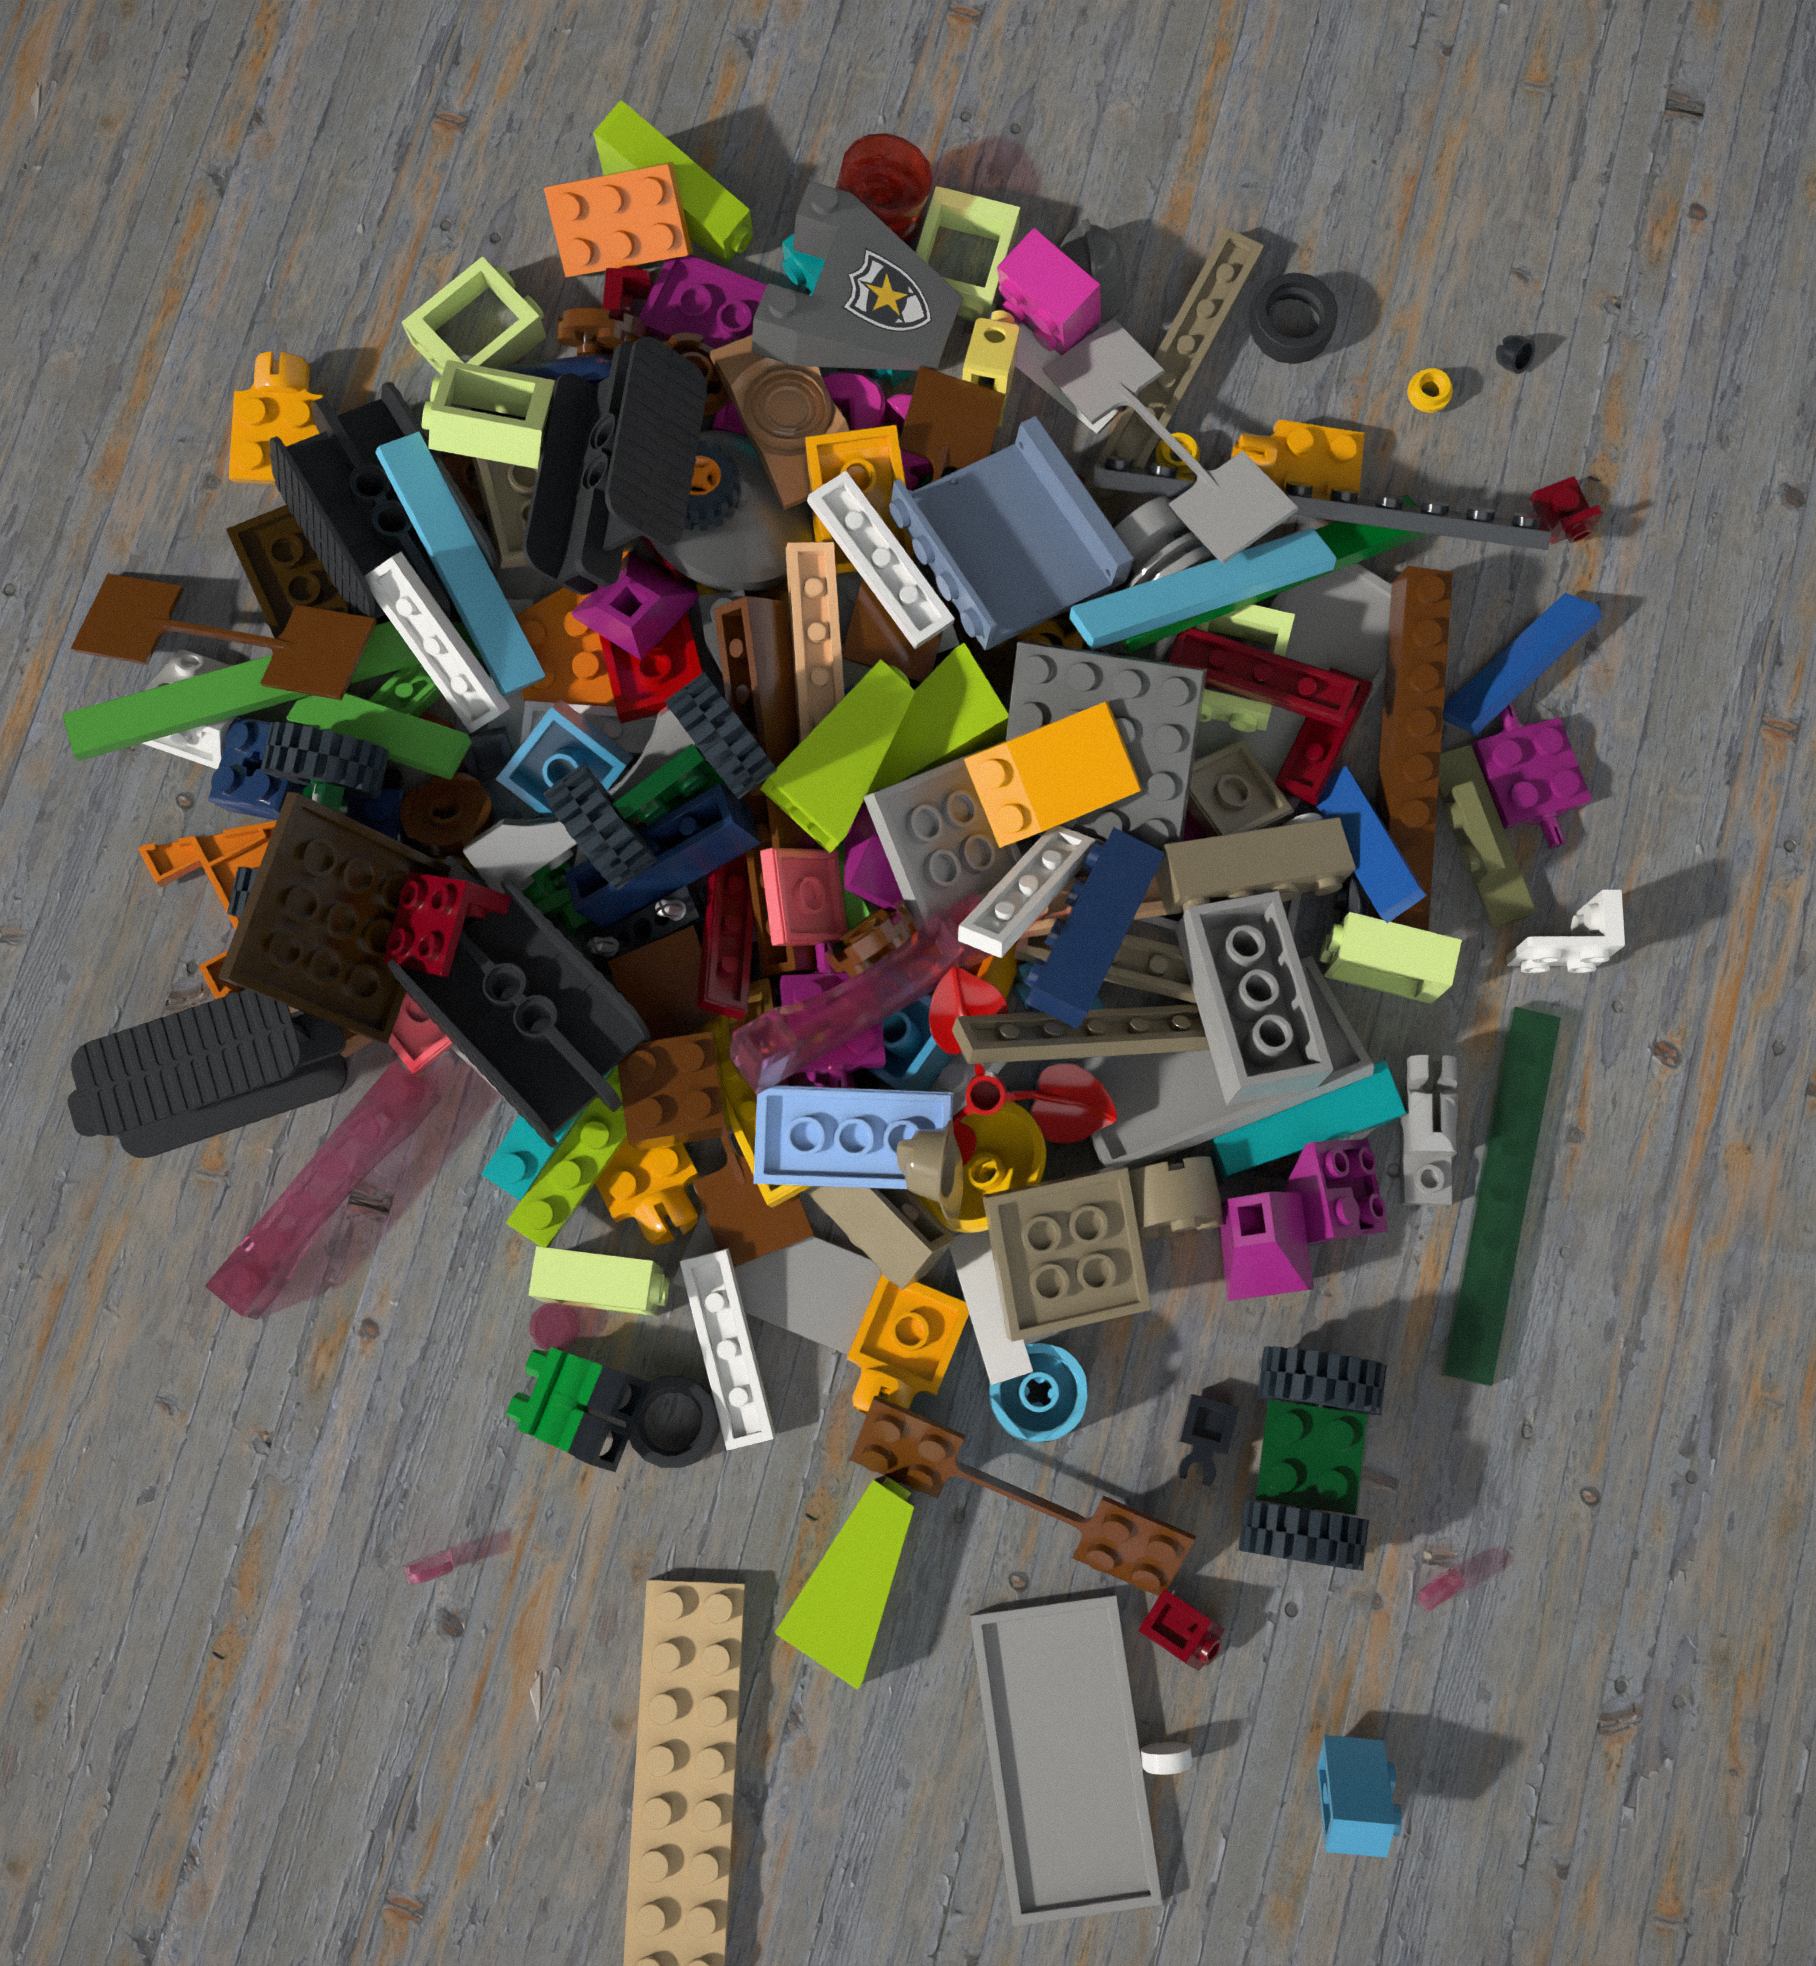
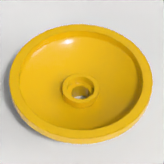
M1004 1101L1003 1106L994 1114L980 1115L974 1112L966 1116L962 1123L968 1125L975 1132L977 1144L973 1156L963 1167L962 1204L955 1221H947L939 1202L915 1194V1197L947 1229L963 1233L988 1230L982 1195L1040 1183L1046 1162L1044 1137L1033 1117L1015 1102ZM996 1172L994 1177L987 1182L989 1176Z

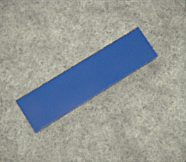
M1564 593L1444 705V721L1477 735L1602 618L1599 606Z
M1344 766L1330 777L1317 804V808L1324 820L1340 817L1356 869L1354 872L1379 916L1386 923H1389L1427 895L1354 773L1347 766Z

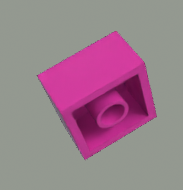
M1035 228L997 266L1002 310L1010 313L1014 317L1015 323L1020 324L1023 321L1034 330L1033 336L1037 342L1049 352L1055 349L1063 355L1080 343L1101 321L1100 284Z

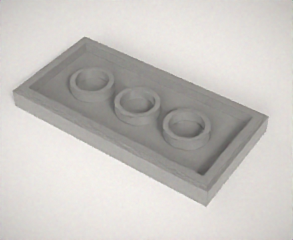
M703 1210L682 1260L719 1251ZM814 1236L734 1268L746 1314L846 1355L850 1351L882 1274L880 1268L872 1260ZM679 1265L672 1283L686 1289L681 1266Z

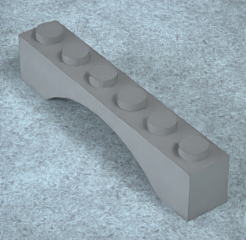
M668 706L658 712L653 733L639 760L627 775L608 791L615 801L691 744H695ZM556 816L529 820L503 818L465 844L463 852L491 890L504 894L505 891L500 884L504 879L510 880L516 888L523 891L534 882V879L531 877L534 872L545 865L552 870L564 863L573 855L569 848L577 843L571 838L564 825Z

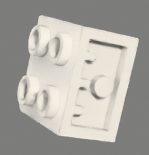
M180 649L145 690L227 668L231 665ZM237 716L142 744L218 769L226 745V733L229 725Z
M1601 890L1579 909L1577 915H1574L1572 919V936L1527 937L1506 956L1507 966H1521V972L1524 973L1546 972L1550 970V966H1567L1568 972L1586 973L1597 970V966L1609 961L1613 954L1625 946L1622 890Z

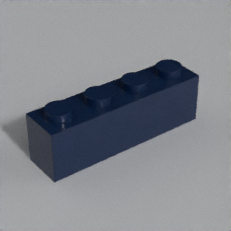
M720 783L664 815L654 823L638 830L654 853L657 861L619 890L615 889L610 882L608 883L601 872L593 866L590 859L565 872L575 912L606 930L761 844V840L749 805L742 799H738L733 792Z
M1113 827L1105 842L1096 838L1084 862V865L1090 867L1091 870L1085 881L1076 878L1064 902L1072 907L1066 921L1059 917L1056 918L1044 942L1051 946L1052 949L1046 961L1037 957L1024 982L1032 987L1025 1001L1026 1004L1075 1029L1079 1027L1088 1014L1164 857V852Z

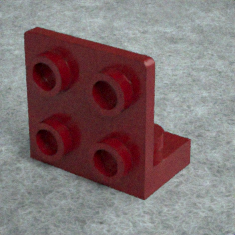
M408 872L405 885L400 892V904L393 929L387 938L384 964L388 965V962L394 960L402 969L447 977L450 973L465 915L483 920L485 919L486 912L506 915L511 896L465 880Z

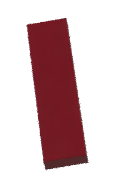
M1194 627L1177 633L1167 659V663L1206 668L1205 684L1343 728L1359 682L1358 680Z
M746 852L708 873L696 1006L697 1008L737 1020L743 1018L747 1014L754 930V912Z

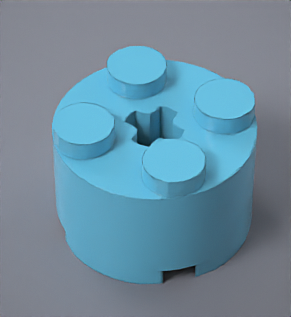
M1046 1343L1025 1344L1033 1372L994 1385L989 1383L988 1397L990 1408L998 1424L1017 1439L1031 1443L1056 1440L1074 1429L1084 1415L1088 1398L1086 1376L1078 1361L1066 1350ZM1029 1381L1036 1385L1045 1382L1050 1388L1045 1393L1049 1401L1045 1406L1039 1401L1033 1404L1027 1401L1026 1396L1030 1393V1390L1026 1384Z

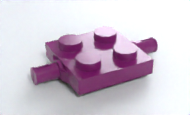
M1512 701L1498 714L1503 731L1498 735L1477 740L1471 747L1474 750L1504 830L1522 824L1540 825L1547 841L1548 849H1554L1568 843L1558 817L1564 812L1586 806L1592 801V798L1560 717L1536 724H1521Z
M828 942L825 949V943H820L815 946L818 971L804 975L781 976L780 990L788 1073L814 1072L828 1076L829 1088H848V1074L859 1069L883 1068L886 1063L877 971L862 972L853 978H850L845 971L836 973L824 957L825 951L830 947L835 952V944Z

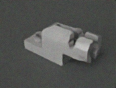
M1415 1055L1407 1058L1404 1108L1406 1114L1400 1118L1401 1205L1449 1206L1452 1204L1451 1157L1457 1154L1456 1122L1458 1115V1097L1456 1092L1457 1058L1455 1056L1444 1055L1441 1061L1434 1062L1433 1089L1430 1092L1423 1090V1085L1429 1077L1428 1055Z

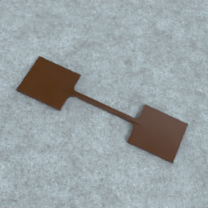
M920 366L899 440L900 450L930 461L934 468L932 482L940 479L942 472L948 468L960 470L988 457L1005 394ZM913 549L911 560L917 567L919 559ZM862 578L842 649V659L871 668L881 659L888 666L897 667L909 680L922 683L933 672L943 631L917 649H914ZM939 596L949 610L951 600L947 601L944 597Z
M107 573L70 649L73 652L148 665L160 639L165 634L173 631L270 648L273 652L270 663L260 682L262 686L342 701L377 620L371 617L296 605L283 633L276 638L172 620L173 611L184 591L181 585Z
M694 925L607 961L618 991L636 1009L651 1033L650 1036L653 1041L691 1035L699 1025L722 1016L721 1014L696 1007L702 944ZM730 1136L720 1137L728 1156L726 1165L721 1170L694 1180L692 1183L718 1250L729 1248L733 1267H738L814 1236V1231L800 1195L797 1194L773 1208L768 1206L758 1184H754V1176L746 1158L740 1156L735 1151Z
M876 1395L874 1396L849 1459L870 1471L883 1474L916 1491L926 1493L937 1499L946 1480L951 1476H960L1076 1527L1081 1532L1082 1538L1073 1554V1559L1157 1596H1160L1163 1589H1168L1195 1541V1535L1104 1495L1093 1516L1085 1518L1074 1511L969 1465L960 1463L957 1460V1454L965 1434Z

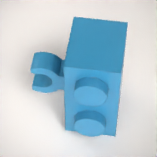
M1324 1735L1317 1764V1777L1325 1852L1387 1858L1392 1837H1399L1401 1834L1402 1812L1401 1806L1393 1804L1392 1794H1394L1396 1786V1769L1393 1762H1387L1384 1740Z

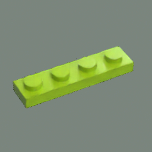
M617 1065L606 1081L616 1091L622 1101ZM598 1097L589 1104L505 1222L507 1225L539 1247H551L627 1139L623 1104L614 1112Z

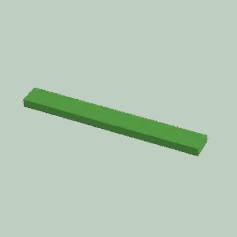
M391 621L375 625L349 684L420 664ZM272 655L67 712L62 714L73 755L77 761H82L309 695L262 686L260 682L272 658Z

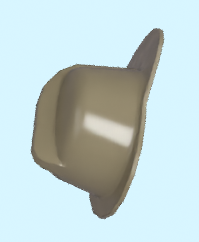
M948 1121L946 1128L918 1130L914 1133L912 1139L900 1141L897 1144V1165L905 1175L906 1186L910 1192L939 1202L947 1221H955L962 1204L964 1174L960 1149L953 1133V1121Z

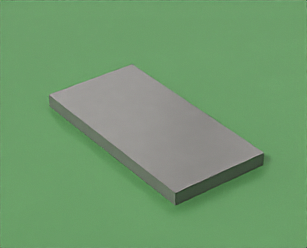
M1355 563L1279 593L1269 608L1295 614L1285 657L1327 671L1331 667L1372 682L1373 690L1364 706L1365 708L1385 679L1392 585L1360 564ZM1246 639L1244 644L1274 653L1275 645ZM1215 686L1211 689V691L1254 700ZM1272 705L1266 731L1257 729L1255 732L1236 730L1228 722L1220 720L1200 721L1194 761L1243 739L1270 778L1275 782L1306 716ZM1282 793L1295 810L1301 800ZM1284 821V822H1282V823H1280V824H1278V825H1275V826H1277V827L1284 826V824L1286 823V821Z
M1312 956L1301 959L1300 962L1334 1069L1318 1088L1226 1106L1210 1050L1054 1059L1055 1064L1071 1063L1089 1071L1103 1084L1113 1101L1117 1114L1116 1121L1089 1136L1104 1169L1119 1165L1128 1167V1171L1140 1168L1373 1075L1374 1065ZM1191 1002L1186 1005H1196L1197 1003Z
M1113 1594L971 1614L972 1633L1013 1926L1163 1905L1117 1596Z

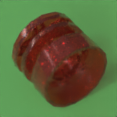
M888 133L868 134L854 141L844 153L835 188L852 193L909 246L916 237L922 212L925 209L930 194L933 176L929 161L917 146L905 138Z

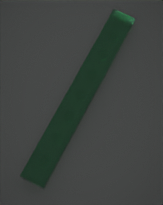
M1514 1007L1510 1012L1441 1376L1486 1387H1492L1561 1017Z

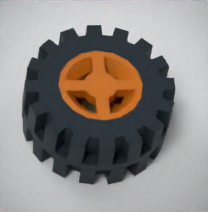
M699 440L684 528L693 530L694 525H700V531H707L708 524L713 523L718 528L723 525V517L730 520L734 516V508L738 509L741 502V481L737 462H733V455L728 450L722 453L721 445L713 443L710 448L707 447L705 440ZM692 487L703 488L704 490L696 491L692 490Z

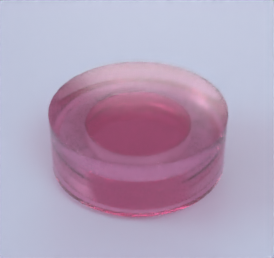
M547 1303L534 1312L530 1320L529 1330L533 1341L540 1348L549 1351L553 1347L563 1351L576 1341L580 1324L577 1315L568 1306L561 1303Z
M450 1550L433 1553L402 1566L406 1582L410 1583V1585L438 1578L450 1573L455 1567Z
M1450 1568L1416 1593L1417 1596L1415 1598L1423 1609L1429 1612L1455 1594L1466 1583L1456 1569Z

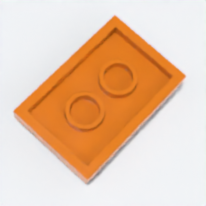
M673 162L544 187L565 277L605 271L606 268H620L626 265L633 266L688 256L693 253Z

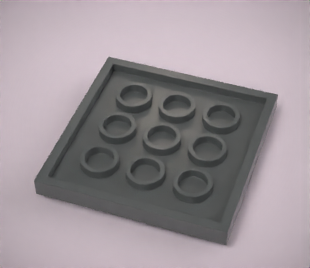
M1024 640L1017 643L1006 740L1108 700L1143 789L1140 792L1067 821L1059 826L1089 836L1095 840L1097 838L1103 842L1106 841L1111 830L1115 827L1160 851L1165 844L1183 841L1207 674L1206 668ZM1046 831L1038 833L1037 835H1043Z

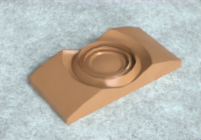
M752 335L710 351V358L783 510L806 502L810 494L805 438L850 431L844 416L833 402L826 388L819 367L793 366L752 353Z

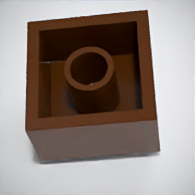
M712 1031L642 1042L617 1064L628 1143L636 1151L731 1135L718 1041Z

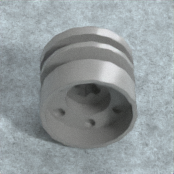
M1167 496L1157 497L1145 503L1114 528L1134 558L1126 579H1130L1125 589L1217 559L1206 546L1201 547L1202 542L1193 532L1180 537L1186 525L1169 507V503L1172 501Z

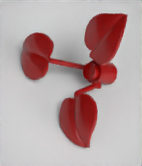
M953 967L941 979L932 997L929 1011V1026L932 1037L944 1052L960 1054L962 1053L961 1048L952 1032L956 1017L1009 1014L1008 1004L1001 992L991 983L960 967ZM981 1063L974 1064L976 1075L970 1079L965 1093L967 1105L953 1116V1133L960 1149L964 1167L974 1154L977 1138L972 1128L960 1121L974 1112L980 1115L994 1114L1003 1106L1004 1101L1013 1102L1014 1100L1036 1099L1031 1109V1116L1039 1125L1043 1137L1049 1141L1064 1144L1083 1140L1098 1130L1113 1124L1117 1119V1114L1113 1101L1103 1084L1089 1071L1078 1065L1056 1063L1047 1066L1039 1076V1091L1033 1089L1007 1091L1003 1079L994 1072L985 1071L984 1064Z

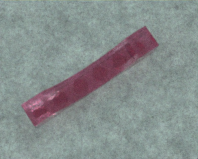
M974 891L936 913L906 942L859 975L810 999L791 1005L775 1007L733 1031L730 1058L757 1095L935 990L941 979L951 968L960 967L968 970L992 956L990 953L958 941L959 925L982 901L978 894Z
M394 1060L207 1282L205 1287L240 1316L258 1320L287 1285L305 1252L341 1203L381 1160L417 1129L442 1097Z

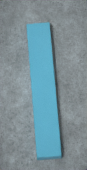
M420 432L378 446L375 453L501 695L505 697L543 681L546 675Z
M1310 528L1243 550L1224 564L1218 559L1072 606L1070 620L1090 649L1094 650L1333 570L1337 558L1314 528Z

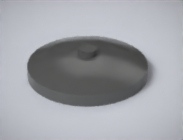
M722 430L700 431L699 440H705L707 447L711 448L713 443L721 445L722 453L728 450L733 455V462H737L741 481V502L739 508H734V516L730 520L723 517V525L718 528L712 523L708 524L707 531H700V525H694L693 530L684 528L681 539L671 546H661L653 541L651 543L660 555L679 572L696 582L715 589L756 592L783 583L787 580L785 550L787 543L815 541L812 508L806 501L783 510L748 436ZM692 487V490H704L703 488Z

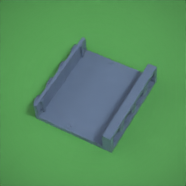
M1036 416L1020 423L1014 445L913 492L907 490L901 479L894 481L891 503H889L890 515L897 527L906 530L912 539L913 549L917 558L922 564L929 565L936 576L940 593L947 601H953L961 614V622L965 631L970 637L976 636L985 651L1071 609L1072 606L1084 603L1124 583L1127 579L1134 559Z

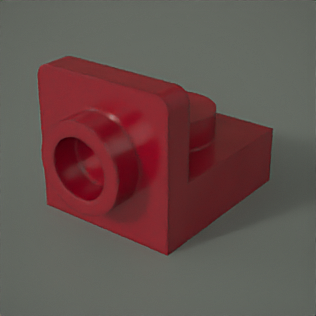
M631 265L620 268H606L602 309L610 310L609 318L623 322L624 313L634 315V299L647 300L653 288L651 272Z
M1575 476L1538 489L1529 498L1537 516L1541 517V523L1545 524L1552 532L1550 538L1551 545L1568 539L1569 543H1575L1590 536L1595 531L1593 527L1604 513L1600 505L1589 507Z
M1163 1589L1138 1631L1185 1664L1200 1671L1204 1664H1210L1218 1655L1223 1643L1220 1637L1224 1632V1628L1166 1589Z

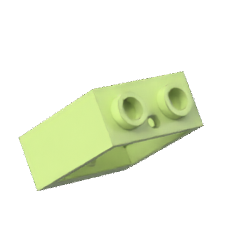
M936 186L916 254L928 264L939 226L999 241L985 288L942 277L963 297L958 311L959 316L972 321H976L979 318L988 319L989 314L995 311L1000 294L997 266L1013 250L1019 230L1020 207Z
M483 256L402 321L411 344L441 375L447 360L464 362L435 331L488 288L508 306L519 320L466 362V364L493 369L513 365L547 337L541 321L544 318V314L538 304L528 295L522 298L514 290L516 285L510 275L501 266L494 269Z
M447 360L442 376H434L430 402L426 401L423 409L422 429L429 430L428 449L538 469L555 380ZM451 404L526 417L524 421L450 406Z
M1251 604L1197 625L1196 628L1206 632L1210 630L1275 645L1274 654L1285 657L1295 614ZM1204 689L1200 721L1208 722L1211 719L1228 722L1232 728L1243 732H1255L1257 729L1266 731L1272 705Z
M1349 912L1339 925L1333 924L1330 935H1325L1319 954V961L1326 963L1323 977L1432 1004L1453 984L1462 940L1393 922L1386 923L1381 919Z
M536 1246L528 1296L546 1303L657 1316L658 1306H666L670 1279L664 1277V1269L650 1260Z

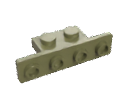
M1467 745L1441 753L1438 792L1443 803L1444 817L1449 828L1454 831L1460 847L1459 852L1462 864L1471 875L1489 925L1492 928H1496L1532 916L1535 913L1534 904L1473 748Z

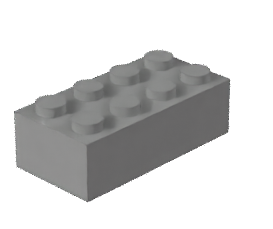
M1279 891L1188 907L1176 926L1175 931L1226 1106L1318 1088L1334 1069Z

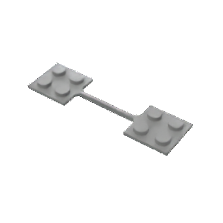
M1114 318L1043 368L1044 373L1092 425L1115 408L1124 405L1130 406L1197 475V481L1194 486L1170 502L1169 507L1222 564L1229 561L1298 511V507L1244 451H1241L1215 470L1203 469L1137 399L1138 393L1165 372Z

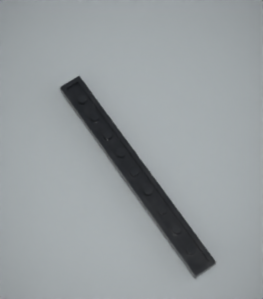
M1106 456L1105 462L1096 461L1092 486L1177 498L1194 486L1197 481V475L1178 473V466L1169 463L1152 462L1150 468L1132 466V459L1120 456ZM1287 481L1286 487H1279L1298 507V511L1293 515L1548 550L1552 534L1545 524L1540 523L1541 517L1527 513H1514L1513 519L1495 517L1496 511L1476 506H1469L1467 513L1449 511L1450 504L1434 500H1423L1422 506L1403 504V497L1391 494H1377L1376 500L1358 498L1359 492L1348 488L1333 487L1331 494L1314 492L1312 484L1298 481Z

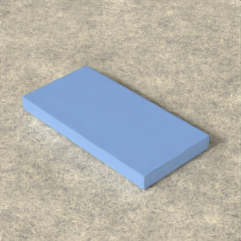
M757 1085L754 1184L907 1189L905 1175L897 1165V1144L902 1140L912 1139V1136L918 1130L946 1128L948 1121H953L954 1093Z

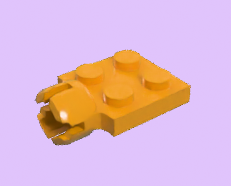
M274 352L260 353L255 359L254 383L251 388L244 391L234 390L228 477L234 483L275 485L271 469V458L269 456L270 439L278 436L285 446H289L320 434L313 420L312 402L324 396L309 392L310 366L304 361L303 357L281 352L279 361L273 360Z
M1278 419L1273 428V435L1241 434L1233 447L1231 459L1241 451H1244L1278 487H1286L1287 481H1298L1312 484L1314 492L1331 494L1333 487L1353 489L1360 493L1365 433Z
M626 1139L595 1183L612 1218L617 1223L626 1218H635L644 1237L653 1245H662L675 1240L664 1218L670 1216L676 1227L679 1226L683 1235L689 1232L698 1222V1215L687 1194V1187L692 1181L701 1178L683 1143L636 1151L628 1143V1139Z
M881 1274L847 1355L848 1361L857 1364L861 1368V1376L852 1396L853 1406L858 1411L867 1415L874 1396L879 1397L880 1393L888 1395L887 1401L908 1410L918 1393H927L936 1397L969 1315L966 1302L918 1282L911 1284L901 1291L894 1282L889 1281Z

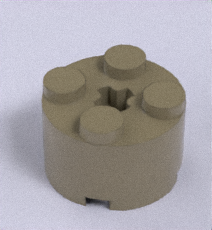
M1211 1157L1183 1159L1184 1165L1183 1163L1168 1165V1162H1162L1128 1171L1140 1242L1155 1238L1156 1241L1168 1240L1184 1236V1231L1196 1228L1197 1231L1225 1225Z

